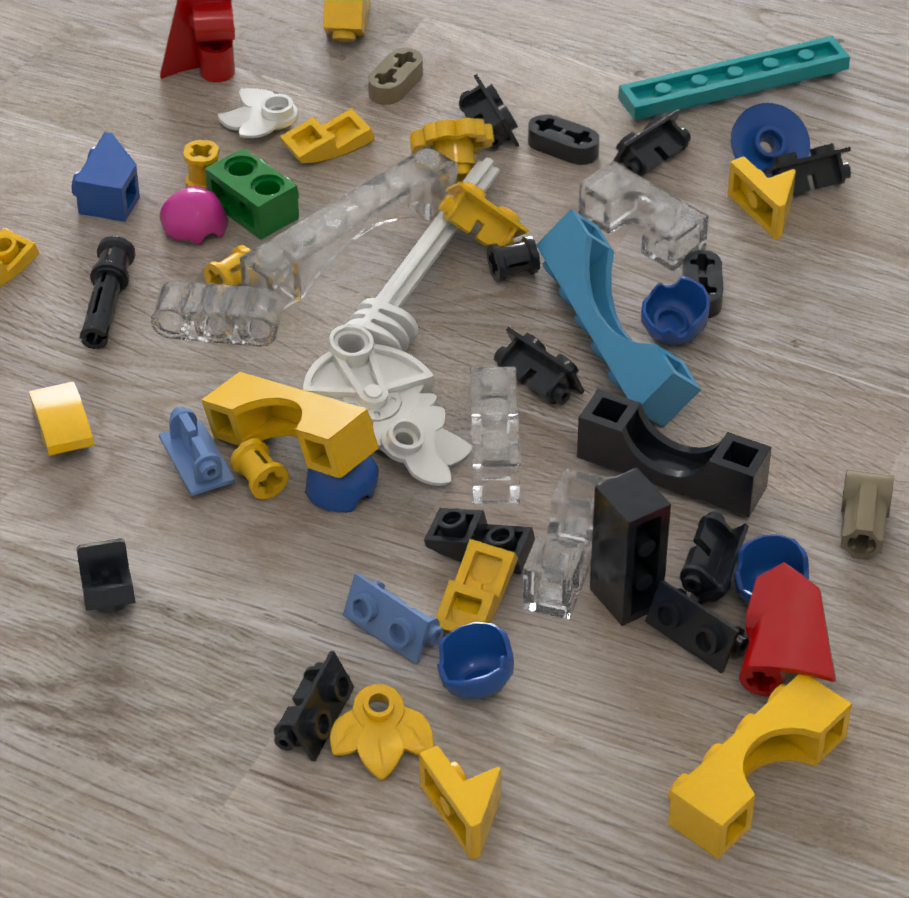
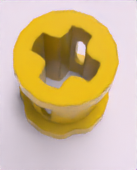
M195 140L184 146L183 160L188 164L189 170L185 178L186 187L200 186L207 189L205 168L215 164L220 154L219 146L210 140Z
M241 244L233 248L231 255L220 262L212 261L206 264L204 267L205 280L218 297L227 298L233 294L235 287L247 280L250 282L255 281L261 276L260 262L250 248Z
M252 438L242 442L232 452L230 466L234 471L246 477L249 481V490L255 498L260 500L272 498L279 494L287 485L289 472L283 464L273 461L270 457L269 447L259 438Z

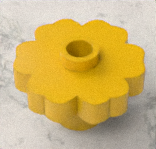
M473 118L445 119L423 125V129L412 131L409 137L411 153L419 155L421 159L434 160L435 172L440 174V181L443 183L463 182L476 164L474 154L479 153L480 149L491 147L494 142L492 124L484 123L483 119Z

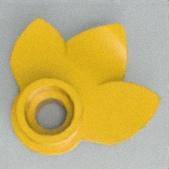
M372 684L361 689L354 699L353 709L337 718L330 731L332 755L343 756L358 752L365 768L379 781H384L393 772L404 751L419 756L420 752L430 749L434 745L433 733L424 715L405 707L399 692L385 684ZM373 702H383L388 708L383 712H375L369 706Z

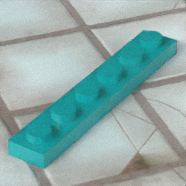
M827 36L619 85L618 99L634 121L647 119L678 109L685 110L697 105L723 101L727 98L743 94L756 93L764 89L794 84L798 81L828 76L831 73L848 70L850 55L833 36Z

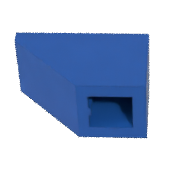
M104 132L97 145L89 150L87 161L81 171H77L74 174L72 194L77 198L79 214L126 222L140 198L137 165L113 133Z

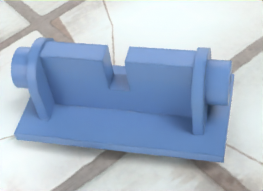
M185 407L175 408L170 414V431L160 433L159 438L190 495L194 496L235 483V478L203 422H197L196 415L192 410Z
M358 572L354 574L343 616L413 663H419L424 645L429 643L434 646L442 639L444 629L440 627V621L435 617H427L417 609L406 605L405 601L385 589V585L378 580L372 582Z

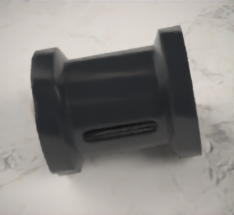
M530 235L524 236L521 242L504 246L493 243L487 246V261L491 275L496 282L505 280L506 275L524 271L534 274L540 270L539 252L533 237Z

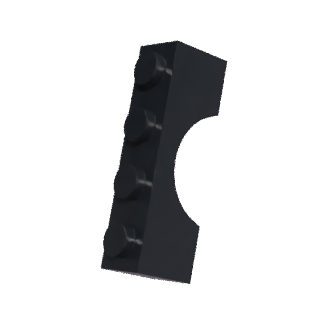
M597 389L578 418L577 458L620 473L638 468L652 484L750 517L767 488L771 446L729 432L718 443L708 447H690L679 444L664 436L652 425L640 402L601 389Z

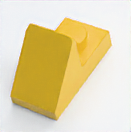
M743 156L730 161L727 194L774 239H778L783 235L791 208L796 170L792 169L767 178L761 170L757 169Z
M438 745L420 752L419 771L421 789L470 860L480 857L501 799V768L495 767L466 780L460 765L456 761L449 762Z

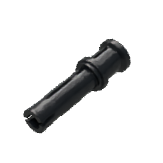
M119 236L105 237L99 242L97 247V257L99 260L93 266L90 273V279L94 287L79 337L83 338L81 340L82 344L91 349H100L107 345L118 295L129 283L130 278L127 269L133 263L136 255L132 243Z

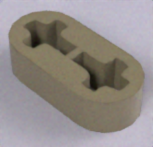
M399 48L392 51L368 76L369 98L373 102L382 105L394 104L400 101L423 76L422 54L412 48Z

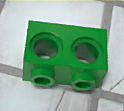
M245 148L205 168L207 190L217 195L226 215L260 240L299 219V191L297 185L290 178L283 176L270 167L263 159H259Z

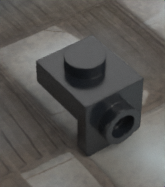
M118 538L77 546L76 550L86 611L96 609L100 613H112L122 610L125 604L136 603L124 539Z

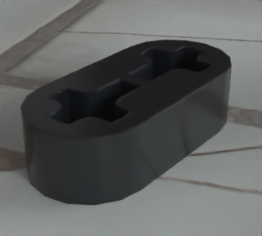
M541 114L530 119L528 123V144L531 148L576 165H587L597 160L600 138L595 130L550 114Z
M709 250L691 251L684 256L682 276L689 277L704 286L710 296L709 319L717 316L722 309V261L716 253ZM699 270H704L705 274H699Z

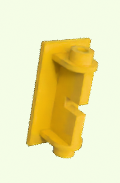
M460 181L447 187L445 191L451 196L446 195L438 207L439 210L444 212L443 218L465 233H470L476 222L482 225L474 239L485 247L493 243L499 246L516 243L512 238L526 234L529 231L527 227L519 223L520 217L515 212L503 206H495L485 199L486 193L481 188L469 182L463 183Z

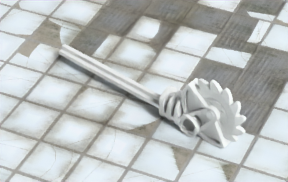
M486 157L483 162L478 160L463 180V183H472L486 192L498 176L499 168L493 166L494 160ZM442 211L439 212L378 296L362 301L357 311L351 315L346 324L338 326L331 331L327 353L312 364L303 384L304 391L366 408L373 421V430L379 447L377 450L382 452L384 451L381 448L380 438L388 424L396 419L406 418L415 407L423 405L434 406L437 401V395L431 393L434 375L421 361L406 353L409 344L417 337L418 325L415 319L401 307L459 229L443 218L444 212Z

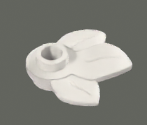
M253 88L240 89V100L243 107L218 114V120L223 126L230 130L239 131V136L243 138H259L270 134L274 130H283L295 123L298 118L297 107L289 96Z
M431 405L415 407L406 418H399L388 424L380 438L381 448L389 458L404 463L409 473L417 480L434 486H445L451 483L449 468L461 463L470 454L472 445L442 428L445 422V409ZM398 441H403V442L407 443L408 445H404V444H402V443H400V442H398Z

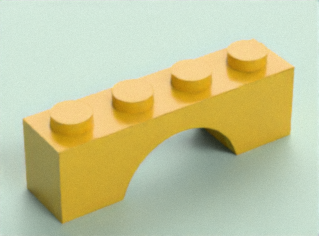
M238 372L201 399L214 438L239 446L242 442L252 438H259L262 441L281 436L298 437L307 468L340 479L379 449L373 430V421L366 408L243 372Z
M798 674L787 685L780 684L770 695L767 704L756 714H747L738 724L735 733L723 744H714L704 756L702 763L690 774L683 773L675 780L668 793V799L670 800L668 825L719 859L751 828L755 793L749 786L746 778L758 768L779 761H795L816 766L847 737L852 703L807 675Z

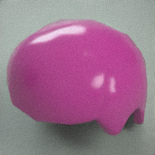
M189 186L179 190L167 199L160 210V221L166 236L176 241L188 240L197 245H201L204 237L210 233L222 237L229 223L217 195L200 186Z

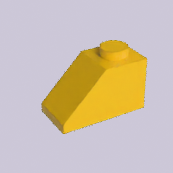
M324 0L323 29L326 34L332 35V40L340 42L355 41V36H365L370 0Z

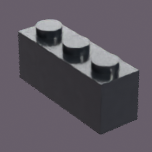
M638 468L606 479L604 482L595 485L590 590L621 626L648 614L659 581L662 579L665 581L671 504Z

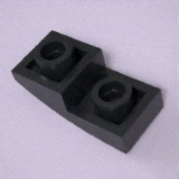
M439 508L424 539L427 548L462 562L470 539L515 552L519 557L513 571L516 574H522L536 542L532 527L488 524L484 510Z

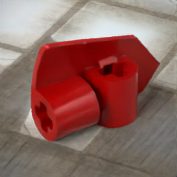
M231 0L176 1L160 70L161 79L196 68H200L202 78L209 82H224L235 75L233 48L235 28Z
M784 562L757 577L746 613V634L749 643L739 674L742 686L753 694L770 697L780 684H785L788 673L803 674L835 682L836 675L820 588Z

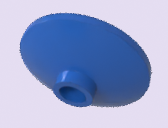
M760 103L747 108L736 119L731 131V148L735 159L744 156L757 169L762 171L773 166L772 159L781 155L796 152L798 159L809 157L810 138L803 121L793 111L775 103ZM760 142L768 143L771 147V152H766L761 147ZM772 173L765 174L767 178L773 177Z

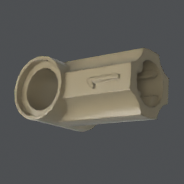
M846 469L841 512H845L842 521L841 548L847 550L851 558L868 560L871 556L882 553L886 518H889L892 501L893 475Z

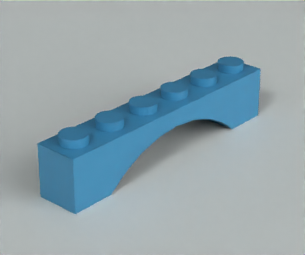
M570 209L536 244L545 259L542 266L552 278L558 281L561 286L558 289V293L576 311L577 314L574 316L576 323L591 336L593 340L590 344L592 350L609 366L610 370L607 372L610 380L619 389L623 390L628 399L641 403L648 419L664 427L701 391V388L683 360L656 344L635 342L624 331L616 314L612 296L611 271L614 250L596 224Z

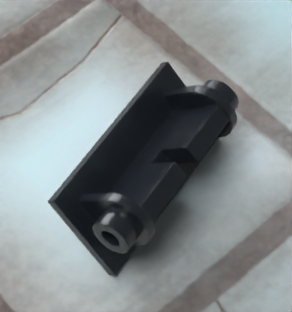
M475 74L474 78L479 86L460 95L459 108L466 118L483 119L484 123L492 124L494 142L489 147L490 149L498 148L502 142L509 138L518 147L519 143L512 130L518 127L513 116L506 106L499 110V107L504 105L493 84L485 87L479 76Z
M678 109L665 118L662 115H658L646 125L641 133L637 135L634 132L627 134L616 146L618 153L610 165L611 169L623 163L624 170L628 176L642 177L662 163L663 159L661 156L667 161L688 147V142L691 140V135L687 129L680 128L675 123L681 111Z
M834 143L810 149L811 156L798 159L796 152L773 158L774 165L762 170L764 174L772 173L773 176L792 169L796 170L793 195L811 190L807 177L809 175H812L815 190L844 184L845 179L851 177V169L847 162L843 163L841 155L851 151V148L835 150Z
M510 327L506 329L512 342L507 347L502 346L495 352L494 361L497 362L499 370L521 384L534 372L535 375L526 385L528 389L550 404L558 403L563 405L570 398L571 388L580 394L584 393V389L576 375L579 369L570 359L562 354L554 357L546 351L542 342L530 333H525L522 336Z
M709 512L701 517L693 539L696 546L690 548L684 567L680 572L682 587L690 592V598L699 604L708 601L715 602L728 592L731 586L730 579L738 560V551L743 545L749 528L746 523L732 529L725 522L724 516L718 512Z
M663 579L659 581L645 622L718 672L723 673L731 653L734 652L740 655L748 646L749 641L744 636V629L740 626H732L687 596V592L684 589H677Z
M335 651L329 652L324 663L317 662L314 666H310L305 670L304 678L292 698L296 706L287 707L280 722L276 724L273 730L275 735L274 742L279 748L288 751L292 750L295 746H303L311 761L317 760L327 738L330 736L334 722L341 714L354 689V685Z

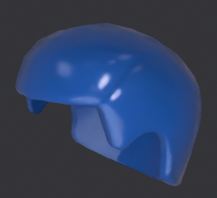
M682 276L672 285H663L660 282L642 302L641 322L650 336L657 341L672 345L688 343L696 338L707 325L710 296L702 284L689 277Z
M371 455L341 479L308 468L305 493L312 503L328 511L352 512L361 498L366 495L369 499L373 497L374 489L377 487L379 468Z
M780 534L757 536L743 544L738 551L737 568L734 573L736 590L740 594L741 599L749 605L756 578L783 562L809 580L808 556L802 546L795 539Z
M474 622L458 627L442 638L438 644L440 664L437 665L441 682L448 689L449 693L461 699H484L498 693L513 674L514 656L509 637L504 630L494 623Z

